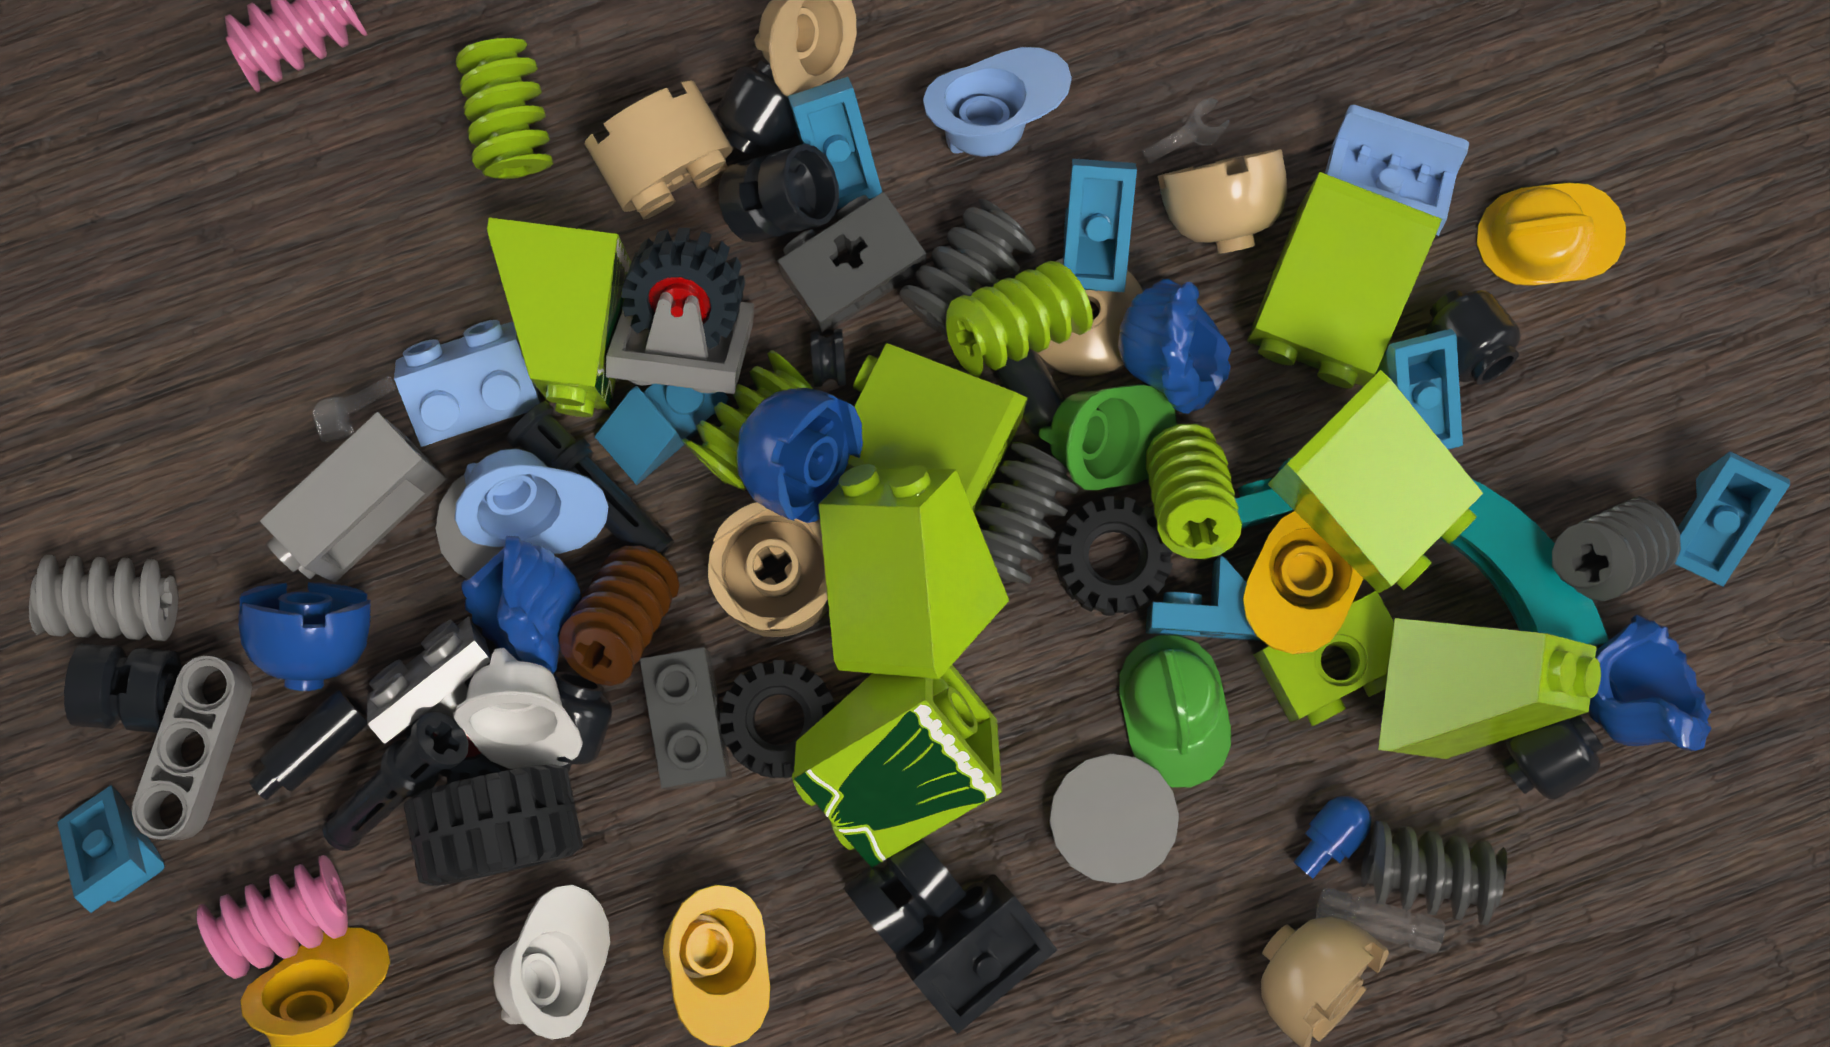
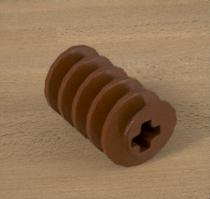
M624 546L612 551L603 561L601 569L594 575L591 584L583 592L581 600L573 608L571 616L562 625L559 636L563 656L570 667L582 677L596 684L613 686L623 683L631 676L634 665L641 659L644 648L651 642L653 633L661 625L662 617L668 613L672 599L678 595L680 584L677 572L665 557L657 551L646 547Z

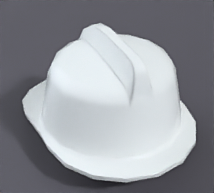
M505 648L495 649L490 665L484 666L474 673L468 687L466 701L459 704L453 714L457 724L466 732L482 754L492 762L509 769L545 764L564 766L568 763L558 761L557 757H566L573 760L579 755L583 745L578 728L562 707L557 682L551 671L542 665L517 661Z
M574 885L554 887L540 896L528 914L518 940L500 955L494 968L493 984L496 998L502 1007L501 1019L509 1024H525L536 1035L551 1040L569 1037L582 1026L605 966L610 946L609 922L601 904L589 891Z

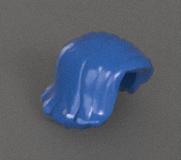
M1162 279L1153 284L1151 288H1147L1142 293L1137 294L1131 301V307L1127 308L1119 328L1118 347L1124 366L1135 378L1163 392L1175 410L1189 414L1191 411L1195 412L1204 408L1216 391L1219 390L1220 386L1228 379L1231 367L1228 359L1231 349L1227 340L1220 334L1214 321L1198 304L1197 299L1200 295L1198 288L1192 282L1179 285L1170 279Z
M506 536L505 548L469 580H464L461 583L462 593L466 597V611L472 614L473 624L482 628V635L493 642L496 649L505 648L517 661L542 665L553 674L557 669L561 628L564 622L571 616L575 605L581 600L580 588L575 576L560 558L554 556V553L541 545H532L530 542L521 541L519 536Z
M1640 614L1633 616L1631 624L1626 625L1617 635L1596 650L1595 658L1600 663L1601 680L1597 694L1590 698V717L1603 728L1614 742L1626 746L1672 742L1683 750L1697 751L1705 748L1707 736L1712 729L1707 720L1711 711L1706 706L1705 693L1697 686L1696 673L1687 664L1686 654L1679 650L1678 643L1669 637L1668 627L1658 625L1655 621H1651Z

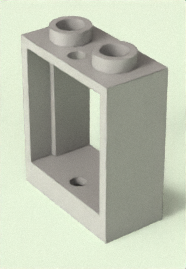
M377 412L260 520L274 536L266 544L276 557L293 572L298 569L309 579L317 574L332 582H337L447 478L403 432Z

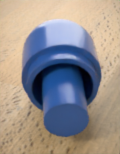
M1339 796L1326 803L1309 823L1311 827L1305 833L1312 841L1293 862L1314 879L1331 858L1339 864L1345 857L1349 859L1367 838L1371 830L1372 820L1366 805L1351 796Z

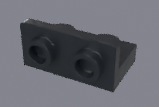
M995 874L990 875L983 882H977L964 890L967 895L933 924L924 925V931L896 955V959L912 981L957 1034L1057 951V948L1017 898Z

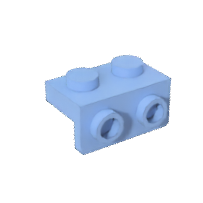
M1350 105L1332 144L1325 174L1441 218L1442 220L1436 233L1439 236L1447 220L1456 175L1467 155L1469 142L1465 139L1358 105Z
M498 320L484 321L465 330L463 333L464 337L441 345L436 339L414 344L403 351L404 357L396 360L394 380L421 447L527 413L541 403L537 387L529 377L514 322L501 325Z

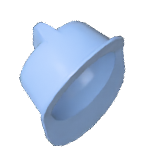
M1020 47L1001 52L968 67L956 69L937 77L927 87L923 104L928 118L937 127L945 130L947 145L952 153L959 154L965 152L969 155L981 157L997 156L1011 150L1019 142L1026 123L1041 118L1060 105L1069 93L1072 77L1068 64L1057 53L1043 48Z
M506 449L486 456L479 463L467 465L464 474L466 487L456 502L454 517L461 534L473 543L490 547H505L506 536H519L521 541L530 542L532 545H541L554 554H562L581 548L597 537L606 524L609 506L603 490L590 478L571 471L547 467L539 458L528 451Z

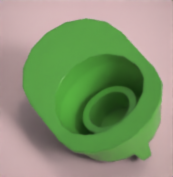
M1137 384L1107 388L1100 391H1080L1067 397L1061 403L1053 417L1051 426L1039 429V437L1050 443V451L1053 458L1065 466L1072 480L1082 489L1101 490L1130 485L1148 479L1146 451L1154 437L1163 430L1177 425L1176 411L1163 392L1149 385Z
M1179 635L1156 636L1140 643L1127 656L1119 675L1120 699L1130 747L1134 756L1158 770L1170 787H1193L1210 780L1224 765L1231 748V725L1221 677L1212 656L1197 642Z

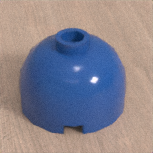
M809 388L779 391L763 400L743 423L737 445L738 474L753 500L789 520L794 521V519H798L805 523L818 521L820 519L819 503L839 484V478L847 467L849 455L860 458L863 446L862 422L855 407L831 394Z
M308 582L309 592L287 593V583L270 584L245 591L240 595L238 625L241 645L251 662L267 675L284 679V686L286 688L297 691L320 689L324 687V679L339 676L355 665L366 648L371 622V599L367 600V593L363 590L344 585Z

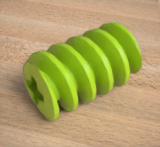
M496 38L479 41L466 46L458 53L456 58V66L459 72L464 74L459 83L460 90L463 96L468 98L463 107L464 114L467 120L473 122L467 131L468 138L471 144L477 146L471 155L472 162L477 169L482 171L484 176L489 178L513 179L524 177L548 169L554 164L551 155L536 154L533 151L534 148L549 142L550 138L547 131L530 129L529 125L543 120L546 114L543 107L526 105L525 101L538 97L542 91L539 83L522 81L521 79L535 73L538 69L537 62L534 59L518 57L517 54L524 51L528 45L523 39Z
M1055 261L1045 262L1038 266L1036 270H1025L1016 275L1014 279L1005 278L995 283L993 287L985 286L973 292L971 296L962 295L951 301L946 313L947 337L953 353L962 367L971 375L977 377L983 371V362L989 368L998 370L1006 366L1007 356L1014 361L1022 360L1027 357L1029 348L1039 353L1049 348L1050 340L1058 344L1070 339L1071 332L1078 335L1085 334L1091 330L1093 324L1092 308L1081 282L1069 268Z
M770 350L767 355L774 373L759 366H755L750 371L751 379L757 389L756 391L737 384L733 396L738 404V409L722 402L714 407L715 414L721 424L720 427L704 420L696 425L703 442L702 445L685 438L681 440L723 483H728L743 491L746 488L738 474L737 465L738 437L743 423L763 400L776 392L797 388L813 389L787 360L773 350Z
M1179 424L1163 430L1154 437L1146 451V470L1149 475L1148 481L1151 488V498L1154 503V514L1157 519V530L1162 542L1173 553L1183 557L1207 559L1221 555L1234 546L1241 535L1242 521L1238 514V504L1234 497L1235 491L1231 483V474L1227 467L1228 461L1224 450L1216 443L1211 430L1198 424Z

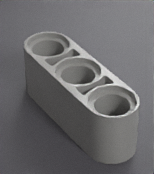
M201 656L189 661L180 671L133 800L132 817L134 824L142 834L149 838L184 840L195 836L206 824L251 698L252 684L250 676L242 666L218 657ZM221 670L227 682L226 691L216 703L209 704L203 693L204 682L211 673ZM197 731L202 736L205 744L204 754L197 763L189 766L182 757V743L188 735ZM174 793L180 799L183 810L178 823L169 828L162 822L159 812L164 798Z

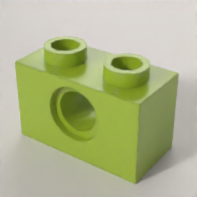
M1374 591L1352 603L1342 627L1328 644L1316 651L1290 654L1268 646L1254 654L1289 722L1307 716L1311 726L1317 725L1344 711L1346 707L1341 697L1363 686L1368 697L1386 689L1394 621L1377 591ZM1327 646H1337L1343 649L1349 656L1351 663L1350 672L1344 680H1335L1324 672L1321 665V656Z

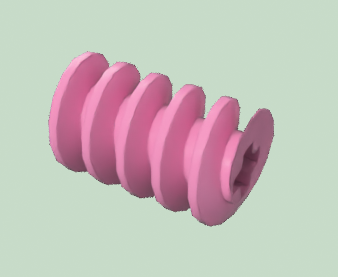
M270 0L272 13L269 15L252 2L247 5L250 25L246 27L231 14L225 16L228 35L225 39L243 73L257 93L260 92L261 88L258 71L261 70L276 83L282 80L281 59H284L298 71L304 69L302 48L306 47L319 59L325 58L327 56L325 36L328 35L342 48L348 46L346 25L351 24L362 35H368L349 0H294L292 3H289L287 0Z
M326 855L319 856L320 876L317 878H313L302 864L295 866V887L290 889L278 874L270 876V897L264 898L254 884L245 886L246 906L240 908L229 894L221 896V917L215 918L205 904L198 906L197 924L202 939L218 966L233 979L246 976L250 969V963L258 969L268 967L272 964L275 953L283 959L295 956L299 949V942L308 949L317 947L323 940V931L333 939L345 935L348 928L346 896L338 873Z

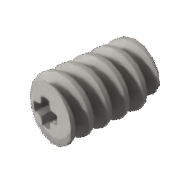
M44 555L40 560L37 574L34 576L30 588V624L36 635L46 631L49 635L63 637L71 631L77 637L89 638L97 632L102 638L115 639L123 633L128 639L140 640L148 633L153 640L166 641L173 631L177 617L179 599L177 583L172 575H169L167 578H161L159 564L155 559H147L144 563L141 577H136L133 562L129 558H122L118 562L115 576H110L109 565L104 557H96L92 562L89 575H85L82 559L78 556H70L66 561L63 574H59V565L56 557Z

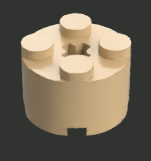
M694 81L681 82L686 93L684 95L673 98L668 88H664L625 108L604 123L610 135L600 143L593 134L586 139V148L624 212L637 210L643 219L651 218L676 202L671 192L691 181L695 183L697 189L703 188L720 179L727 170L728 166L725 158L732 152L733 148Z
M756 502L737 510L722 523L715 535L709 553L708 580L715 598L738 625L763 637H784L810 628L826 614L829 606L820 520L811 523H805L798 519H794V521L789 520ZM773 556L779 563L787 559L791 561L785 567L787 578L781 583L776 584L772 578H767L763 581L758 579L766 572L762 562L767 557Z

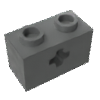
M885 192L871 200L866 195H863L849 202L836 214L838 222L818 235L814 229L800 234L784 247L783 252L786 255L778 260L781 276L822 336L915 276L917 269L920 266L926 265V252ZM845 249L851 256L860 253L861 266L852 269L848 263L839 265L838 253Z
M705 647L640 659L661 788L674 790L732 779L727 746L722 737L723 730L720 724L721 710L711 653Z

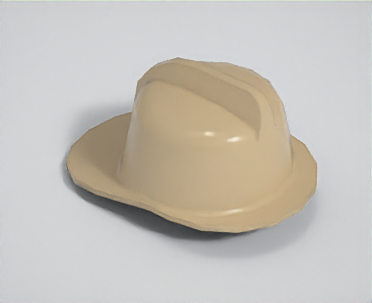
M771 0L768 3L761 17L759 33L754 41L757 49L762 51L763 56L770 63L775 83L783 95L788 97L789 95L820 86L833 79L845 68L852 55L857 35L856 13L852 0Z

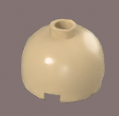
M1281 149L1216 161V163L1196 168L1189 167L1158 176L1162 200L1170 221L1182 235L1194 242H1216L1218 254L1255 246L1253 234L1274 224L1283 211L1287 197V178Z
M1332 916L1312 919L1297 931L1288 924L1283 926L1271 938L1262 953L1270 960L1261 979V997L1270 1017L1300 1047H1310L1312 1037L1318 1042L1321 1041L1345 1017L1367 990L1362 986L1364 980L1360 978L1366 967L1369 966L1378 974L1389 955L1388 949L1367 931L1351 921Z

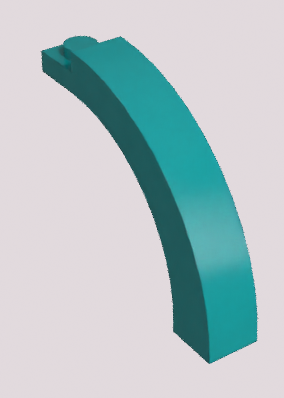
M1288 458V459L1279 467V471H1280L1292 458ZM1273 478L1255 481L1238 488L1240 497L1235 499L1238 504V514L1242 521L1241 530L1280 520L1294 512L1268 485ZM1473 480L1483 492L1469 507L1477 517L1449 545L1472 562L1491 582L1509 608L1520 631L1547 633L1593 646L1607 643L1609 640L1593 600L1577 592L1574 587L1562 581L1553 569L1552 550L1555 543L1514 504L1487 486Z

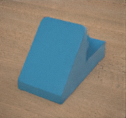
M849 77L789 95L788 99L796 122V134L800 145L808 144L817 147L826 155L834 168L839 184L837 209L843 208L860 196L866 195L868 199H871L881 194V185L854 88Z
M1072 159L1068 208H1066L1063 265L1074 273L1084 290L1125 293L1137 174L1136 163Z
M1452 329L1390 344L1383 355L1376 374L1382 370L1393 381L1447 449L1463 446L1456 333Z
M652 384L642 392L638 386H635L595 435V438L631 480L638 485L684 446L681 441L682 439L691 440L698 434L696 425L700 421L704 420L711 423L717 418L714 407L718 403L722 402L729 406L732 403L723 392L700 393L692 388Z
M1728 452L1703 470L1696 478L1697 498L1678 527L1681 550L1675 564L1724 587L1789 488L1790 479L1733 452Z
M1219 556L1213 562L1211 606L1202 605V595L1166 592L1163 593V602H1152L1147 608L1146 633L1262 641L1256 636L1246 620L1243 604L1246 581L1223 556Z
M112 785L57 822L74 898L90 913L108 901L117 902L165 868L163 859L149 837L142 834L136 827L132 811Z

